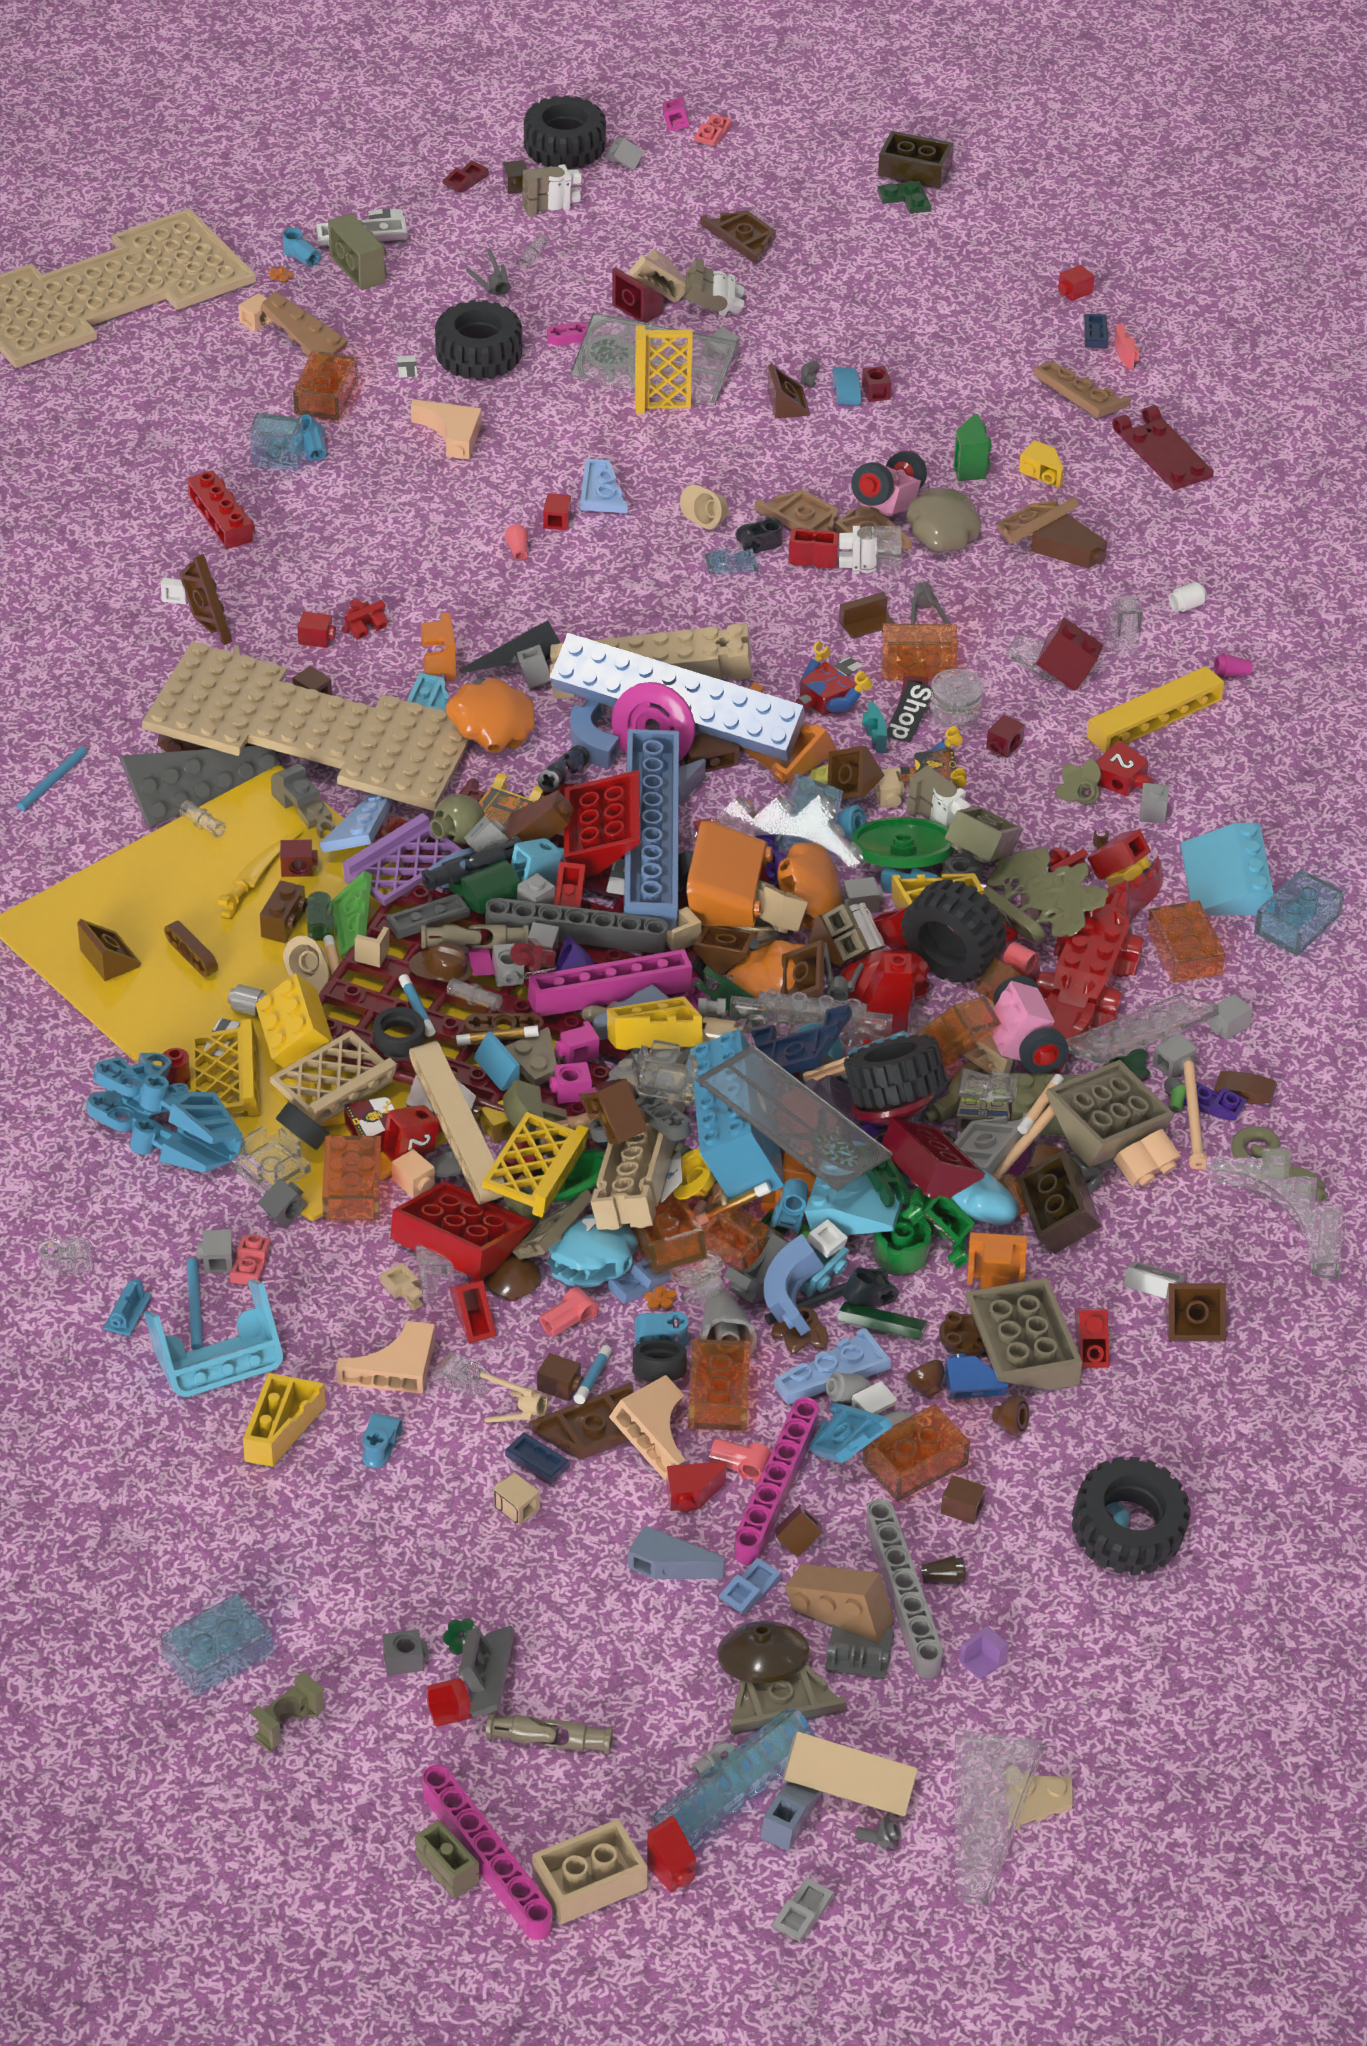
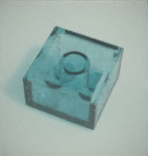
M256 413L250 428L252 466L298 472L304 457L303 418Z

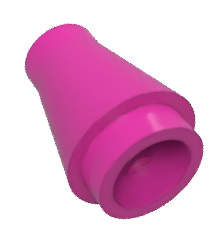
M1225 653L1217 655L1215 658L1214 673L1221 675V678L1250 675L1252 672L1251 660H1245Z

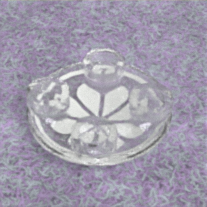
M703 1244L693 1245L689 1251L670 1256L667 1259L669 1278L683 1285H698L709 1282L716 1278L723 1269L721 1257L707 1250V1246Z

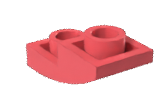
M711 114L707 123H702L694 141L712 146L717 145L731 128L732 120Z
M1116 324L1114 337L1116 352L1128 369H1134V361H1139V348H1135V338H1129V334H1125V324Z
M256 1234L243 1235L237 1247V1259L230 1272V1283L249 1285V1279L260 1281L270 1249L271 1238L261 1237Z

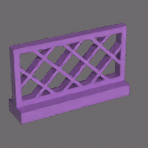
M421 813L344 861V882L349 885L364 870L372 875H376V880H371L370 895L386 906L423 882L422 870L429 868H418L419 863H433L434 865L447 857L446 855H438V850H449L453 854L463 849L447 837L442 839L435 838L430 830L429 818ZM430 836L436 840L435 843H422ZM409 850H416V855L403 854ZM420 850H435L434 855H420ZM390 862H396V868L383 867ZM400 863H415L414 868H400ZM380 875H395V879L380 880ZM399 875H413V878L408 881L398 880ZM379 888H393L386 895L378 891Z

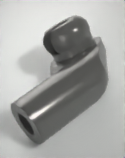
M816 360L802 366L801 383L804 386L814 387L816 385L814 381L817 380V377L812 375V373L820 368Z

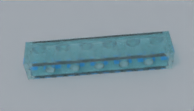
M790 1709L779 1713L651 1815L650 1818L654 1825L657 1826L673 1815L677 1819L690 1847L695 1846L699 1842L698 1837L701 1834L717 1828L722 1823L721 1818L727 1813L731 1814L738 1811L744 1806L743 1801L747 1797L756 1795L766 1788L765 1783L768 1780L784 1774L792 1738L797 1731L816 1737L801 1710Z

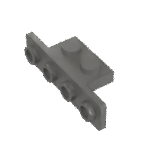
M512 1626L489 1632L485 1637L479 1628L467 1631L461 1665H459V1675L463 1682H467L473 1692L470 1713L473 1717L491 1714L500 1708L515 1633Z

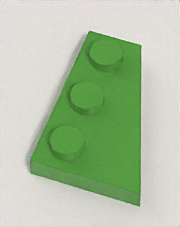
M365 870L331 901L339 955L342 958L345 957L351 947L355 946V937L357 935L366 936L372 874Z

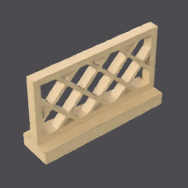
M350 1030L272 1075L270 1083L299 1110L321 1125L343 1112L345 1104L360 1102L392 1083V1077L395 1074L397 1064L390 1057L383 1060ZM350 1041L357 1048V1051L342 1049V1045ZM325 1055L338 1056L337 1063L322 1061V1057ZM342 1057L357 1059V1065L342 1064L341 1059ZM361 1060L372 1061L376 1066L372 1068L361 1066ZM306 1066L318 1068L317 1074L303 1073L302 1068ZM321 1070H336L337 1077L321 1075ZM341 1071L356 1073V1077L353 1079L341 1078ZM285 1078L297 1079V1086L286 1085L282 1080ZM301 1080L317 1082V1088L301 1087ZM321 1083L336 1085V1089L333 1091L321 1090ZM300 1095L314 1096L316 1101L308 1105L300 1098Z

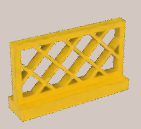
M636 325V414H645V409L691 408L692 330H645V325ZM650 338H661L664 342L660 346L655 347L650 343ZM677 338H687V342L681 347L673 341ZM667 346H671L676 350L669 357L661 352ZM656 355L664 360L657 367L650 362ZM679 355L687 359L681 366L673 361ZM669 364L675 371L667 376L661 370ZM656 374L664 379L657 385L650 381ZM679 374L686 378L680 385L673 380ZM669 383L675 389L667 395L661 388ZM680 392L686 397V401L676 402L672 398ZM655 393H658L663 398L659 402H649V398Z
M252 1019L241 1020V1027L190 1036V1092H214L220 1087L226 1090L219 1096V1099L228 1113L247 1110L249 1117L260 1115L258 1045ZM238 1038L230 1047L223 1044L228 1039ZM207 1042L211 1044L204 1051L197 1048V1044ZM218 1048L224 1051L217 1059L210 1056ZM231 1056L236 1057L238 1060L231 1066L224 1063ZM205 1060L211 1063L204 1071L197 1068ZM218 1068L225 1071L218 1078L211 1075ZM232 1075L239 1078L231 1086L225 1083ZM204 1080L212 1083L205 1090L198 1088ZM232 1095L239 1098V1102L229 1104L225 1102Z
M526 1112L483 1179L482 1187L532 1206V1214L543 1218L586 1148L589 1128L578 1125L576 1130ZM530 1123L540 1127L542 1130L529 1132L526 1126ZM559 1134L567 1139L554 1142L552 1136ZM545 1137L548 1144L536 1146L534 1139ZM527 1141L530 1147L518 1150L515 1143ZM553 1151L554 1158L543 1159L541 1153ZM535 1155L537 1161L525 1163L523 1157ZM516 1158L519 1165L506 1166L505 1160ZM542 1168L544 1175L532 1176L530 1170ZM523 1172L526 1176V1179L514 1181L511 1174ZM505 1176L508 1182L500 1184L492 1180L496 1177ZM531 1186L534 1192L532 1195L521 1192L519 1188Z

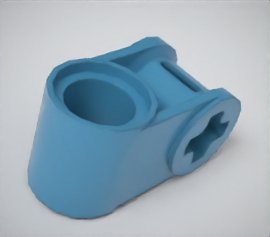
M793 1178L785 1182L779 1201L774 1208L771 1227L781 1226L792 1229L793 1233H799L808 1196V1185L805 1181Z
M681 1312L642 1313L638 1315L634 1320L635 1345L648 1340L675 1341V1334H678L677 1343L686 1346L690 1339L689 1333L686 1331L689 1326L688 1317ZM674 1320H677V1327H675Z
M372 1413L366 1431L362 1436V1445L365 1448L362 1460L366 1466L379 1468L387 1463L394 1446L398 1442L396 1440L397 1436H401L403 1428L402 1419L380 1413Z

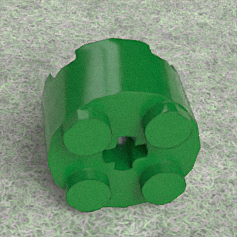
M900 1210L894 1231L874 1232L873 1255L875 1261L888 1274L894 1276L914 1273L926 1266L929 1257L931 1239L929 1223L922 1217L913 1226L908 1217L904 1218L902 1216L905 1210Z

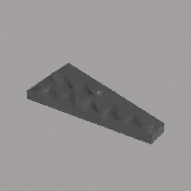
M261 746L244 747L239 756L215 749L119 755L147 827H152L208 802L276 765L280 766L275 750Z

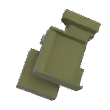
M303 1671L295 1677L294 1687L264 1710L258 1706L250 1712L258 1720L259 1730L253 1735V1739L268 1752L273 1751L281 1743L279 1722L291 1717L301 1721L305 1717H317L326 1708L324 1706L323 1693L325 1689Z

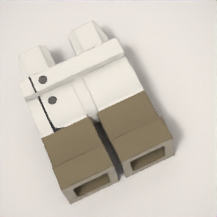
M565 164L558 165V167L523 170L522 206L528 217L536 216L538 211L570 209V204L580 202L581 195L578 187L571 188V185L581 183L579 170H567Z
M697 257L694 259L686 272L685 299L710 310L719 311V314L725 316L728 311L739 314L744 306V300L741 299L744 287L735 283L734 275L729 274L727 277L722 271H713L704 267V260Z
M928 765L910 777L906 812L913 817L919 813L926 819L938 822L949 828L957 810L972 807L970 803L965 801L966 791L961 788L957 790L953 783Z
M848 903L842 904L822 915L831 936H840L834 939V942L843 961L859 958L867 952L875 951L885 945L865 903L851 906Z

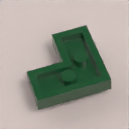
M908 181L897 184L889 183L877 186V193L882 204L904 202L909 214L931 212V204L920 181Z

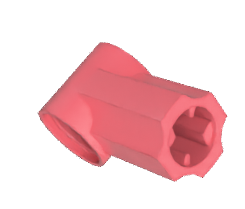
M1017 942L1011 943L1005 951L1004 963L1012 966L1018 976H1026L1037 981L1041 973L1038 962L1039 954Z
M574 1287L564 1295L561 1303L541 1314L539 1322L550 1336H556L577 1322L585 1324L587 1319H594L599 1312V1305L580 1287Z
M717 1438L712 1444L709 1463L726 1461V1468L738 1471L743 1479L752 1478L754 1482H759L772 1452L761 1443H751L746 1447Z

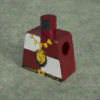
M383 1097L344 1105L345 1125L364 1159L382 1151L388 1111L395 1110L389 1098Z

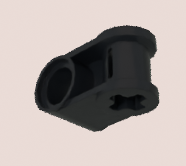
M767 518L759 522L740 526L735 536L743 544V551L747 555L756 554L761 551L778 548L782 545L783 524L777 518Z
M858 1267L852 1272L841 1294L846 1301L853 1305L883 1306L894 1302L899 1295V1290L895 1285H891L888 1280V1273L884 1269Z

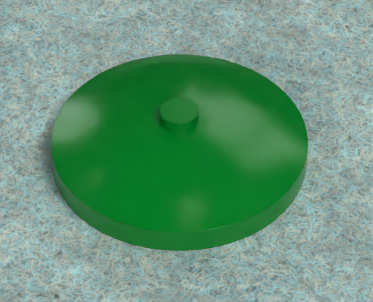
M890 817L873 820L859 826L852 834V850L855 855L866 862L891 868H919L934 865L951 857L955 848L950 846V841L944 839L949 829L948 827L922 818Z

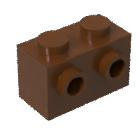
M282 880L279 881L260 913L261 937L282 943L287 942L308 906V898H305V886Z

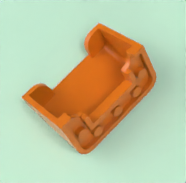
M754 682L748 688L761 693H764L765 688L757 682ZM805 722L802 725L789 762L739 746V749L773 772L772 775L782 784L785 781L792 783L828 760L830 751L837 750L824 728L818 724L816 726L813 724L809 726Z
M701 821L687 880L689 909L701 921V926L755 927L756 917L761 916L762 909L761 901L757 900L756 897L761 867L766 868L768 862H772L773 849L768 847L767 841L714 821Z

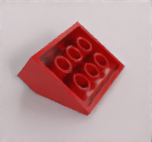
M639 770L564 788V797L574 807L569 825L564 828V859L568 863L585 864V877L599 874L641 843Z
M443 1181L393 1209L390 1239L406 1248H411L423 1254L427 1258L441 1262L448 1268L456 1269L472 1279L481 1280L500 1267L533 1227L534 1221L491 1201L478 1204L473 1193Z

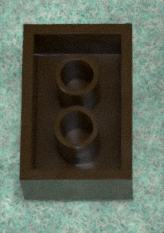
M891 131L879 153L878 176L906 182L920 181L921 185L941 188L952 167L954 143Z
M1065 1150L1017 1177L1037 1237L1054 1254L1102 1227L1081 1167Z

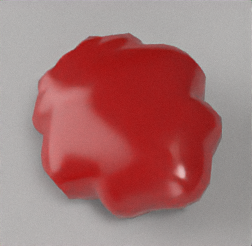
M895 949L867 952L858 961L847 965L841 971L840 976L850 982L859 963L864 964L855 984V990L849 992L846 1001L854 1005L859 1004L884 953L911 954L910 1006L914 1001L924 998L930 984L926 981L927 974L930 971L929 965L914 951Z

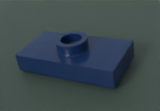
M1084 314L1085 347L1108 348L1107 315Z
M525 1432L505 1449V1456L550 1485L570 1467V1460Z

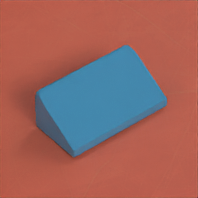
M491 1031L488 1032L476 1051L474 1059L500 1090H506L515 1079L519 1080L520 1064Z

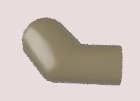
M613 1001L606 1008L596 1005L585 1007L582 1010V1018L593 1023L596 1016L607 1012L608 1008H614L619 1002Z

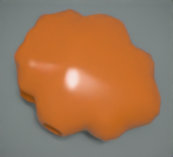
M488 678L480 684L466 683L459 688L456 695L448 700L445 711L447 716L457 727L459 733L466 739L476 741L489 752L498 753L506 748H518L523 741L528 739V734L535 728L533 701L522 690L512 688L500 679Z
M800 842L790 847L787 858L783 859L778 867V885L780 890L785 893L790 892L808 902L800 927L809 930L812 929L816 917L843 904L842 891L838 881L839 874L828 851L820 842Z
M774 940L771 944L758 950L749 951L743 960L728 971L726 977L765 1002L769 1006L768 1010L775 1013L792 1011V1005L780 1003V990L783 978L782 954L805 945L791 944L784 940ZM789 960L787 967L788 990L795 983L793 970L796 965L793 960Z

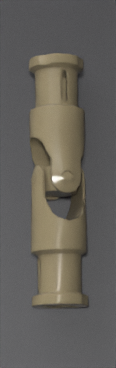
M421 925V949L444 942L454 943L460 947L469 944L468 947L493 949V945L526 942L529 930L528 925H524L521 928H509L506 925H472L468 927L472 928L469 930L458 925H444L443 927H426V925ZM477 928L490 930L493 934L492 941L486 945H480L482 936L480 929ZM428 936H441V937H440V938H429Z
M493 1712L488 1714L486 1739H492V1737L509 1738L512 1742L523 1744L539 1741L547 1747L584 1751L585 1748L602 1750L604 1754L610 1755L613 1727L608 1726L607 1729L588 1727L586 1723L547 1719L542 1722L531 1716L515 1715L514 1717L496 1715ZM557 1725L562 1726L568 1731V1741L563 1743L555 1742L559 1732Z

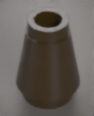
M956 1555L921 1565L923 1582L959 1585V1582L966 1581L963 1557L956 1558Z

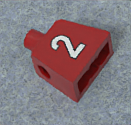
M1121 741L1116 742L1095 761L1101 771V778L1097 784L1099 787L1128 796L1135 788L1142 790L1143 783H1155V779L1147 776L1148 760Z
M425 1105L388 1111L382 1151L391 1162L412 1149L421 1156L432 1152L436 1147L438 1133L443 1132L439 1120Z

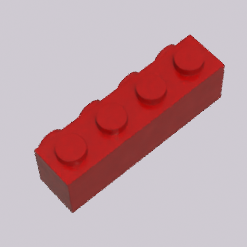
M214 470L187 478L188 496L226 549L253 541V532H255L253 520L245 515L243 506L238 505L234 494L227 490L224 480L219 478Z

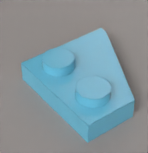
M419 673L407 702L418 703L425 707L445 711L449 696L446 691L444 678Z

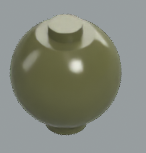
M454 794L448 796L436 807L433 820L430 822V830L437 839L447 837L457 846L468 845L464 837L485 816L484 809L474 798L468 795Z

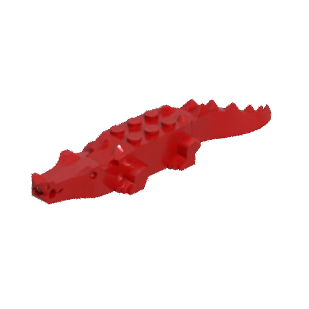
M1159 856L1154 859L1147 875L1140 874L1134 880H1124L1123 883L1108 887L1106 890H1108L1109 894L1105 905L1092 911H1085V926L1073 936H1058L1053 953L1059 959L1056 964L1055 973L1041 972L1037 978L1036 983L1055 1021L1051 1028L1060 1031L1064 1035L1069 1047L1067 1059L1059 1068L1052 1071L1054 1073L1060 1074L1070 1056L1087 1047L1093 1027H1113L1116 1022L1123 995L1119 990L1114 989L1113 985L1117 977L1135 976L1140 964L1144 939L1141 936L1128 933L1129 924L1137 913L1158 895L1162 887L1164 874Z

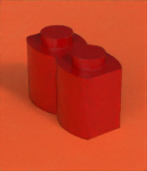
M805 528L791 529L788 563L797 566L814 565L820 568H835L838 560L839 534L826 530L815 532Z

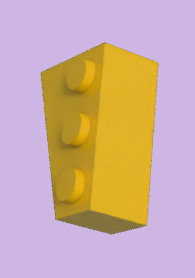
M975 873L942 874L941 878H925V874H919L917 878L900 879V875H892L891 898L897 909L907 907L926 886L932 882L946 879L953 880V882H965L966 886L972 885L978 889L977 891L980 894H984V889Z
M685 997L607 1009L608 1040L616 1049L696 1047L698 1044L703 1043L702 1016Z
M268 1373L243 1437L245 1462L273 1467L326 1407L325 1383Z

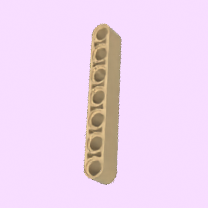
M434 1041L411 1048L409 1055L413 1068L478 1204H483L502 1198L503 1195L482 1187V1181L495 1161L439 1043ZM502 1176L492 1180L500 1184L505 1183Z

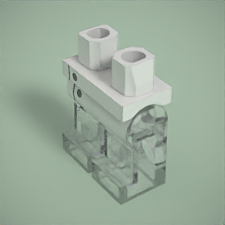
M853 526V533H839V549H852V552H839V568H852V574H860V571L863 573L891 571V576H901V526H867L862 528L860 526Z

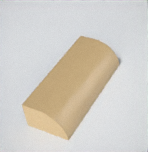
M797 1731L792 1738L783 1780L905 1817L918 1768Z

